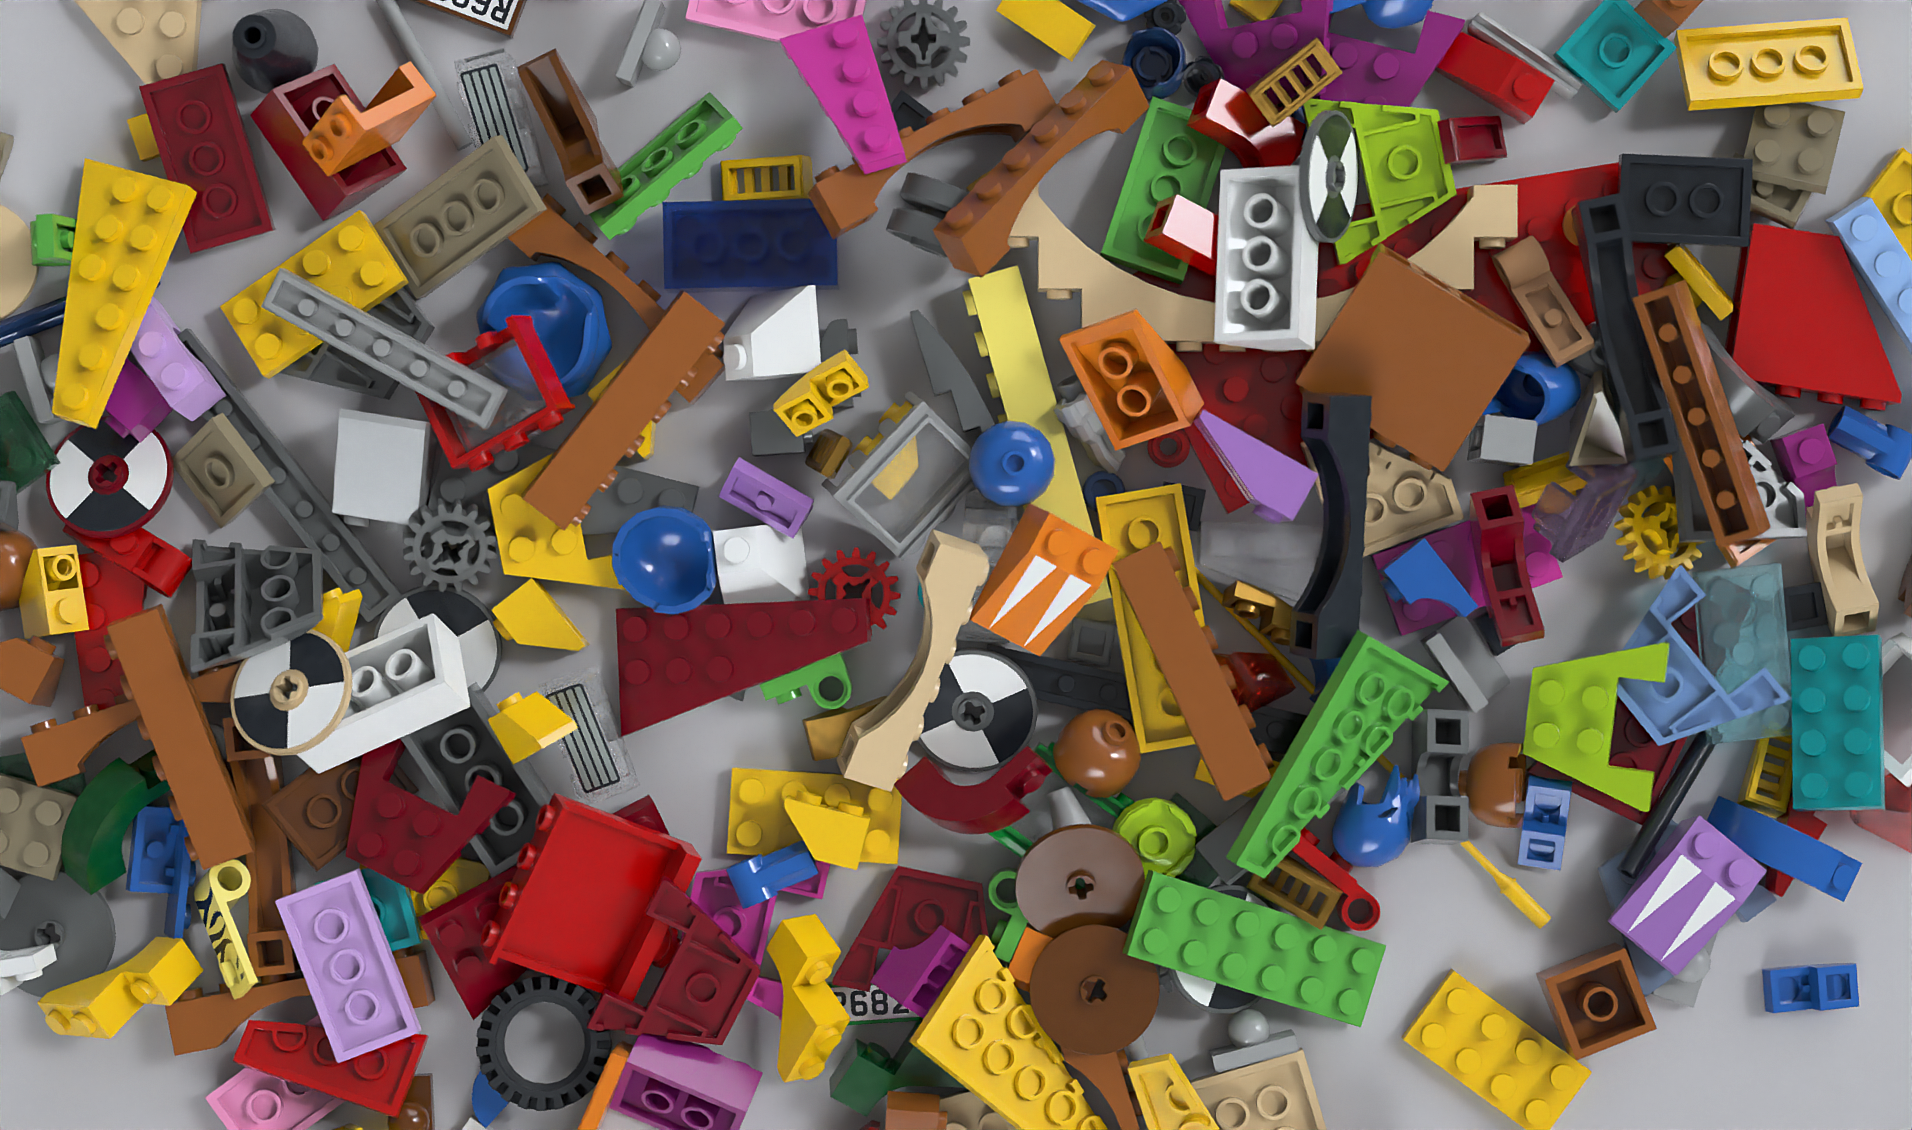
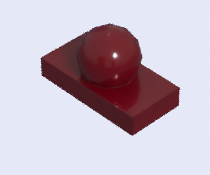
M1499 115L1447 118L1437 121L1445 164L1461 165L1468 162L1496 161L1507 158L1505 139Z

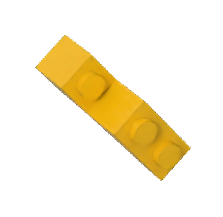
M816 914L781 920L766 947L778 969L783 987V1009L777 1069L784 1083L799 1079L810 1080L818 1076L824 1070L825 1062L834 1047L841 1041V1035L851 1020L825 981L830 976L832 967L842 951Z
M155 937L142 951L124 964L107 972L52 990L45 994L37 1004L46 1015L45 1021L47 1025L59 1035L111 1039L144 1004L171 1006L204 970L182 938Z

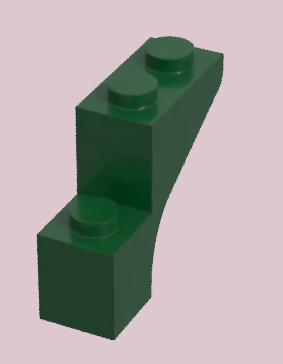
M921 1018L918 1019L893 1058L882 1046L874 1042H869L867 1045L856 1038L829 1079L830 1097L866 1117L873 1107L888 1094V1091H894L906 1086H965L909 1042L923 1021Z

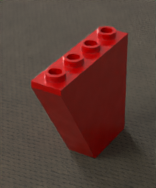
M1756 223L1750 224L1749 246L1740 247L1732 298L1733 311L1730 313L1725 350L1730 357L1756 383L1761 386L1774 387V395L1800 398L1801 392L1818 394L1817 402L1843 405L1844 398L1860 401L1859 408L1872 411H1885L1886 405L1901 403L1902 393L1839 236Z

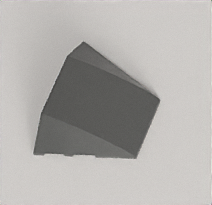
M192 539V572L196 579V634L191 635L190 655L192 673L246 659L285 644L314 628L323 620V572L320 549L270 545L265 550L243 549L242 544L230 542L229 547L207 546L206 540Z

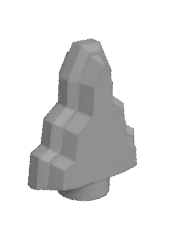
M1077 374L1064 379L1057 385L1062 398L1054 408L1056 416L1060 422L1066 424L1072 437L1081 441L1088 457L1096 466L1103 467L1109 474L1117 472L1127 455L1125 448L1115 451Z

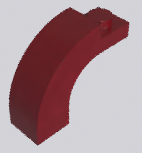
M1513 484L1470 493V525L1479 580L1489 618H1493L1501 647L1542 639L1545 634V628L1528 575L1523 542L1525 521Z
M1027 745L995 775L976 785L961 786L953 784L940 767L924 756L901 779L897 780L894 786L911 806L938 826L961 834H985L1010 826L1031 812L1021 799L1039 789L1044 783L1045 778L1053 770L1040 755Z

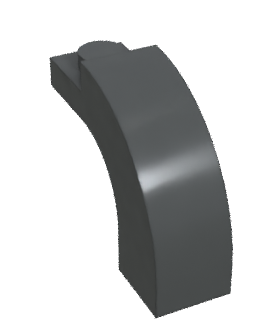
M1700 320L1738 434L1742 437H1746L1749 434L1762 444L1765 443L1795 416L1788 404L1749 377L1726 352L1712 328Z

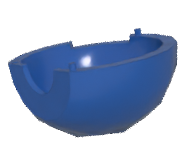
M662 505L636 513L621 526L612 547V567L619 585L622 584L635 600L654 609V612L675 615L695 609L711 596L716 585L717 562L714 538L710 527L702 518L681 507Z

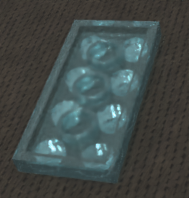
M1781 563L1692 572L1693 579L1706 594L1705 597L1695 604L1701 662L1728 694L1766 667L1790 697L1789 700L1782 704L1706 729L1707 743L1719 744L1792 735L1791 674Z

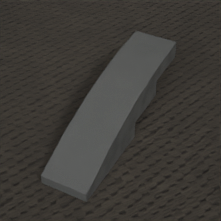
M919 310L911 311L910 316L934 396L951 392L963 433L980 428L982 434L995 424L972 378L948 343Z

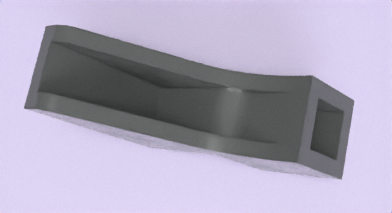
M847 319L833 320L827 326L820 342L821 363L844 349L849 355L858 354L856 328L848 329ZM861 392L833 406L832 409L854 407L853 397H861ZM774 408L760 412H749L752 455L754 457L806 453L805 444L813 443V429L796 437L776 414Z

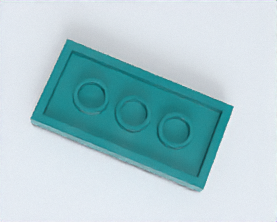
M1877 634L1791 639L1793 809L1797 812L1885 809L1882 638Z

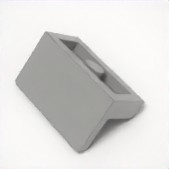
M1456 616L1420 641L1469 712L1476 713L1489 704L1487 699L1510 683V679L1467 617Z

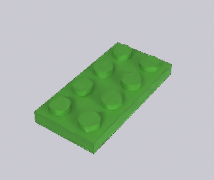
M708 92L618 168L624 197L590 213V217L609 240L616 235L628 232L635 225L638 216L649 207L661 204L669 196L670 190L682 179H689L697 174L702 168L703 162L714 152L722 151L729 147L736 139V134L743 127Z
M1152 96L1100 256L1108 261L1181 285L1188 263L1143 240L1159 201L1178 194L1205 209L1207 208L1226 146L1187 126L1192 109Z

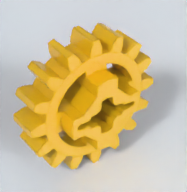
M1655 485L1627 497L1628 503L1620 506L1617 510L1624 518L1614 523V527L1623 533L1622 537L1615 540L1616 545H1625L1627 548L1622 557L1624 561L1634 558L1637 561L1634 571L1639 573L1648 569L1649 579H1656L1662 575L1665 580L1670 579L1675 569L1680 565L1687 571L1693 568L1692 562L1702 557V553L1696 546L1705 542L1679 543L1675 496L1672 497L1671 487L1665 486L1657 490ZM1650 507V511L1645 512L1644 517H1641L1643 511ZM1676 548H1679L1675 556L1670 559V555L1676 552Z

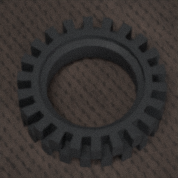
M553 976L531 977L505 988L503 992L491 1001L488 1009L484 1011L476 1035L478 1038L476 1054L477 1057L479 1056L481 1064L479 1067L482 1074H485L490 1087L502 1095L501 1098L507 1102H512L518 1105L517 1107L523 1109H533L536 1111L561 1109L574 1104L587 1095L598 1083L612 1049L611 1029L596 1031L587 1028V1021L597 1004L594 996L579 985ZM540 1002L555 1003L565 1007L574 1014L581 1024L584 1033L585 1047L582 1059L576 1069L568 1077L548 1084L534 1083L524 1079L515 1072L508 1062L505 1053L504 1039L507 1027L513 1017L523 1008Z

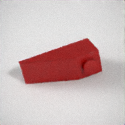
M1463 32L1456 37L1446 52L1445 57L1435 69L1436 72L1523 124L1533 118L1555 82L1554 79L1521 59Z

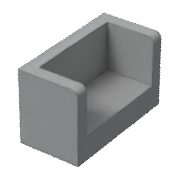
M1482 415L1470 432L1467 461L1513 467L1532 465L1537 422L1534 420Z

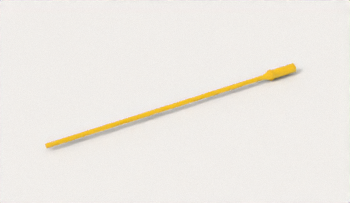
M1195 567L1197 581L1222 605L1223 594ZM1223 606L1311 695L1314 693L1315 686L1263 634L1258 633L1259 630L1247 618L1234 614V609ZM1381 754L1376 760L1391 774L1394 765ZM1400 772V780H1401V778H1403V777H1405V776ZM1469 840L1460 843L1494 877L1500 888L1499 892L1501 894L1504 893L1539 929L1548 923L1551 916L1516 882L1515 877L1511 878L1500 872Z

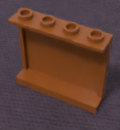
M1379 243L1370 257L1369 266L1306 364L1296 372L1295 383L1300 385L1299 391L1302 394L1303 392H1345L1372 396V421L1370 424V428L1374 430L1372 435L1386 446L1394 448L1398 444L1411 452L1409 455L1410 459L1427 470H1431L1434 466L1444 472L1529 345V334Z

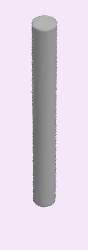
M376 0L409 62H412L437 96L432 101V104L457 150L460 151L467 148L473 142L395 0Z

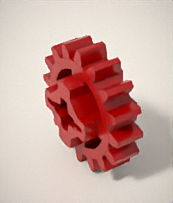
M854 547L852 557L846 558L841 549L837 550L836 557L838 561L834 564L824 558L822 564L826 571L824 574L812 573L811 576L819 582L818 588L808 589V594L818 596V600H826V587L829 579H831L837 586L836 599H843L848 594L844 588L846 584L850 583L853 586H857L870 579V583L865 586V590L861 595L863 598H870L871 626L876 624L884 630L887 627L885 620L882 618L885 613L896 616L898 612L890 606V601L901 598V594L891 591L890 585L899 581L898 576L887 577L884 573L889 568L890 563L886 561L879 566L874 563L876 552L871 551L866 559L861 558L859 547ZM861 565L870 570L862 577L849 576L842 567ZM881 581L883 601L878 609L872 602V588Z

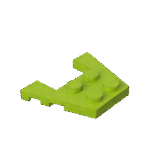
M1312 98L1302 105L1307 131L1314 118L1322 111H1340L1348 118L1357 142L1373 216L1350 222L1344 235L1338 241L1333 242L1338 265L1348 263L1367 249L1377 245L1388 236L1457 195L1451 165L1444 162L1437 121H1440L1438 110Z
M1661 642L1533 667L1523 754L1638 810L1649 812L1654 771L1609 765L1619 677L1666 682L1670 643Z

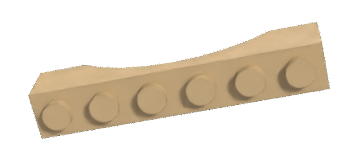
M933 529L916 566L922 587L924 604L922 635L916 655L905 676L891 694L869 713L852 722L836 760L844 778L890 792L896 779H901L908 765L907 752L912 740L917 741L922 733L925 709L928 702H934L940 689L939 676L944 664H949L954 657L956 635L960 626L967 624L972 613L973 602L971 600L977 586L984 584L989 571L988 557L979 544Z

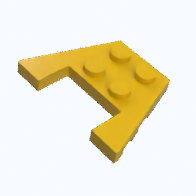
M553 453L487 488L504 574L626 590L622 584L619 585L612 567V554L587 559L581 524L575 527L570 523L564 531L522 499L521 494Z

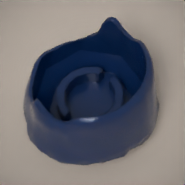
M1152 27L1135 31L1132 34L1120 65L1131 67L1146 99L1151 100L1152 96L1165 99L1174 94L1182 84L1183 75L1187 68L1186 52L1183 44L1173 33L1163 28Z

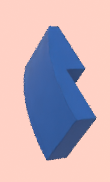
M1529 775L1518 865L1561 871L1572 781Z
M1855 963L1813 964L1762 969L1765 1012L1781 1013L1807 1009L1824 1011L1859 1007L1857 967Z

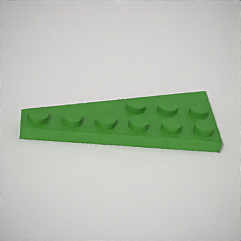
M1357 630L1226 858L1234 864L1265 878L1300 841V831L1314 816L1321 819L1331 808L1327 802L1341 788L1348 790L1393 743V733L1407 718L1413 721L1423 711L1420 704L1433 690L1440 693L1449 681Z

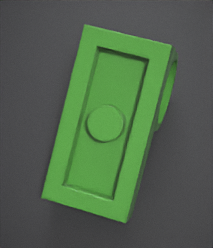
M57 214L36 215V220L30 222L33 266H71L77 219Z
M842 653L760 684L765 700L767 701L775 697L778 705L802 696L800 687L807 685L816 704L826 709H836L844 705L850 698L853 689L852 680ZM834 676L843 683L844 691L839 699L828 700L821 694L820 683L825 677Z
M1011 867L1001 868L994 872L988 884L989 899L993 905L999 910L1010 914L1007 921L999 918L990 937L991 943L995 944L993 952L996 957L1006 962H1010L1028 923V920L1020 910L1017 897L1013 900H1004L996 893V887L1001 880L1006 878L1015 880L1017 869Z

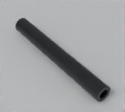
M1709 728L1697 733L1618 865L1617 869L1623 875L1631 879L1638 877L1719 741L1721 734L1715 729Z

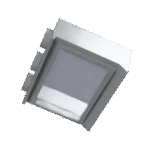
M910 390L904 397L913 407L897 424L890 418L881 422L878 432L884 438L867 456L861 450H856L850 455L848 463L855 469L838 487L827 478L821 483L836 500L902 561L923 546L926 536L938 523H943L953 514L955 505L967 492H972L976 489L968 469L972 448L929 408L924 401Z

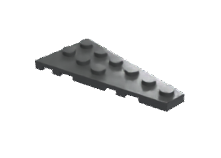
M463 426L473 447L495 435ZM527 443L510 452H506L503 449L493 455L495 462L475 472H471L470 468L452 469L444 450H442L428 507L431 511L436 510L437 499L440 498L443 499L446 507H452L455 498H460L463 510H466L472 504L477 505L478 514L476 518L487 515L491 525L486 530H495L487 488L556 450L532 443ZM615 465L614 469L619 472L603 493L597 489L587 503L592 508L580 524L583 535L618 533L621 526L636 513L662 505L685 508L693 513L700 486ZM428 531L423 536L420 547H424V545L431 541ZM448 540L442 543V545H452Z

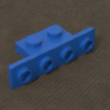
M146 805L133 818L126 890L131 892L168 893L164 934L173 939L183 938V930L188 929L191 922V905L187 904L188 887L194 885L196 878L195 861H191L184 841V837L188 836L189 833L183 819L176 821L170 806Z

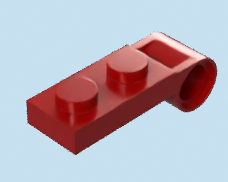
M67 525L62 529L68 537L135 575L147 586L167 598L173 596L192 568V559L142 527L127 535L115 538L88 537L72 530Z
M1304 827L1300 831V841L1291 851L1343 892L1336 905V912L1341 922L1356 931H1366L1373 928L1377 924L1381 913L1378 901L1358 885V881L1349 874L1354 867L1334 851L1327 857L1316 848L1320 840ZM1355 899H1365L1369 907L1367 916L1361 921H1351L1348 916L1350 903Z

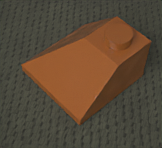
M35 635L32 636L30 641L13 638L0 642V689L28 704L51 707L55 699L65 660L53 654L56 649L55 645Z

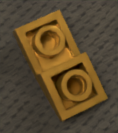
M1236 580L1224 590L1221 606L1234 609V614L1243 618L1257 619L1261 616L1258 633L1271 636V641L1276 644L1290 646L1291 610L1293 609L1291 605L1266 590L1240 580Z
M885 695L849 709L841 706L803 719L812 760L820 761L838 757L852 722L869 713L888 696Z

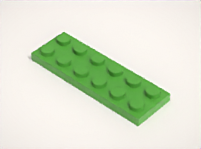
M1148 870L1122 953L1361 1027L1386 945L1328 926H1324L1320 930L1299 917Z

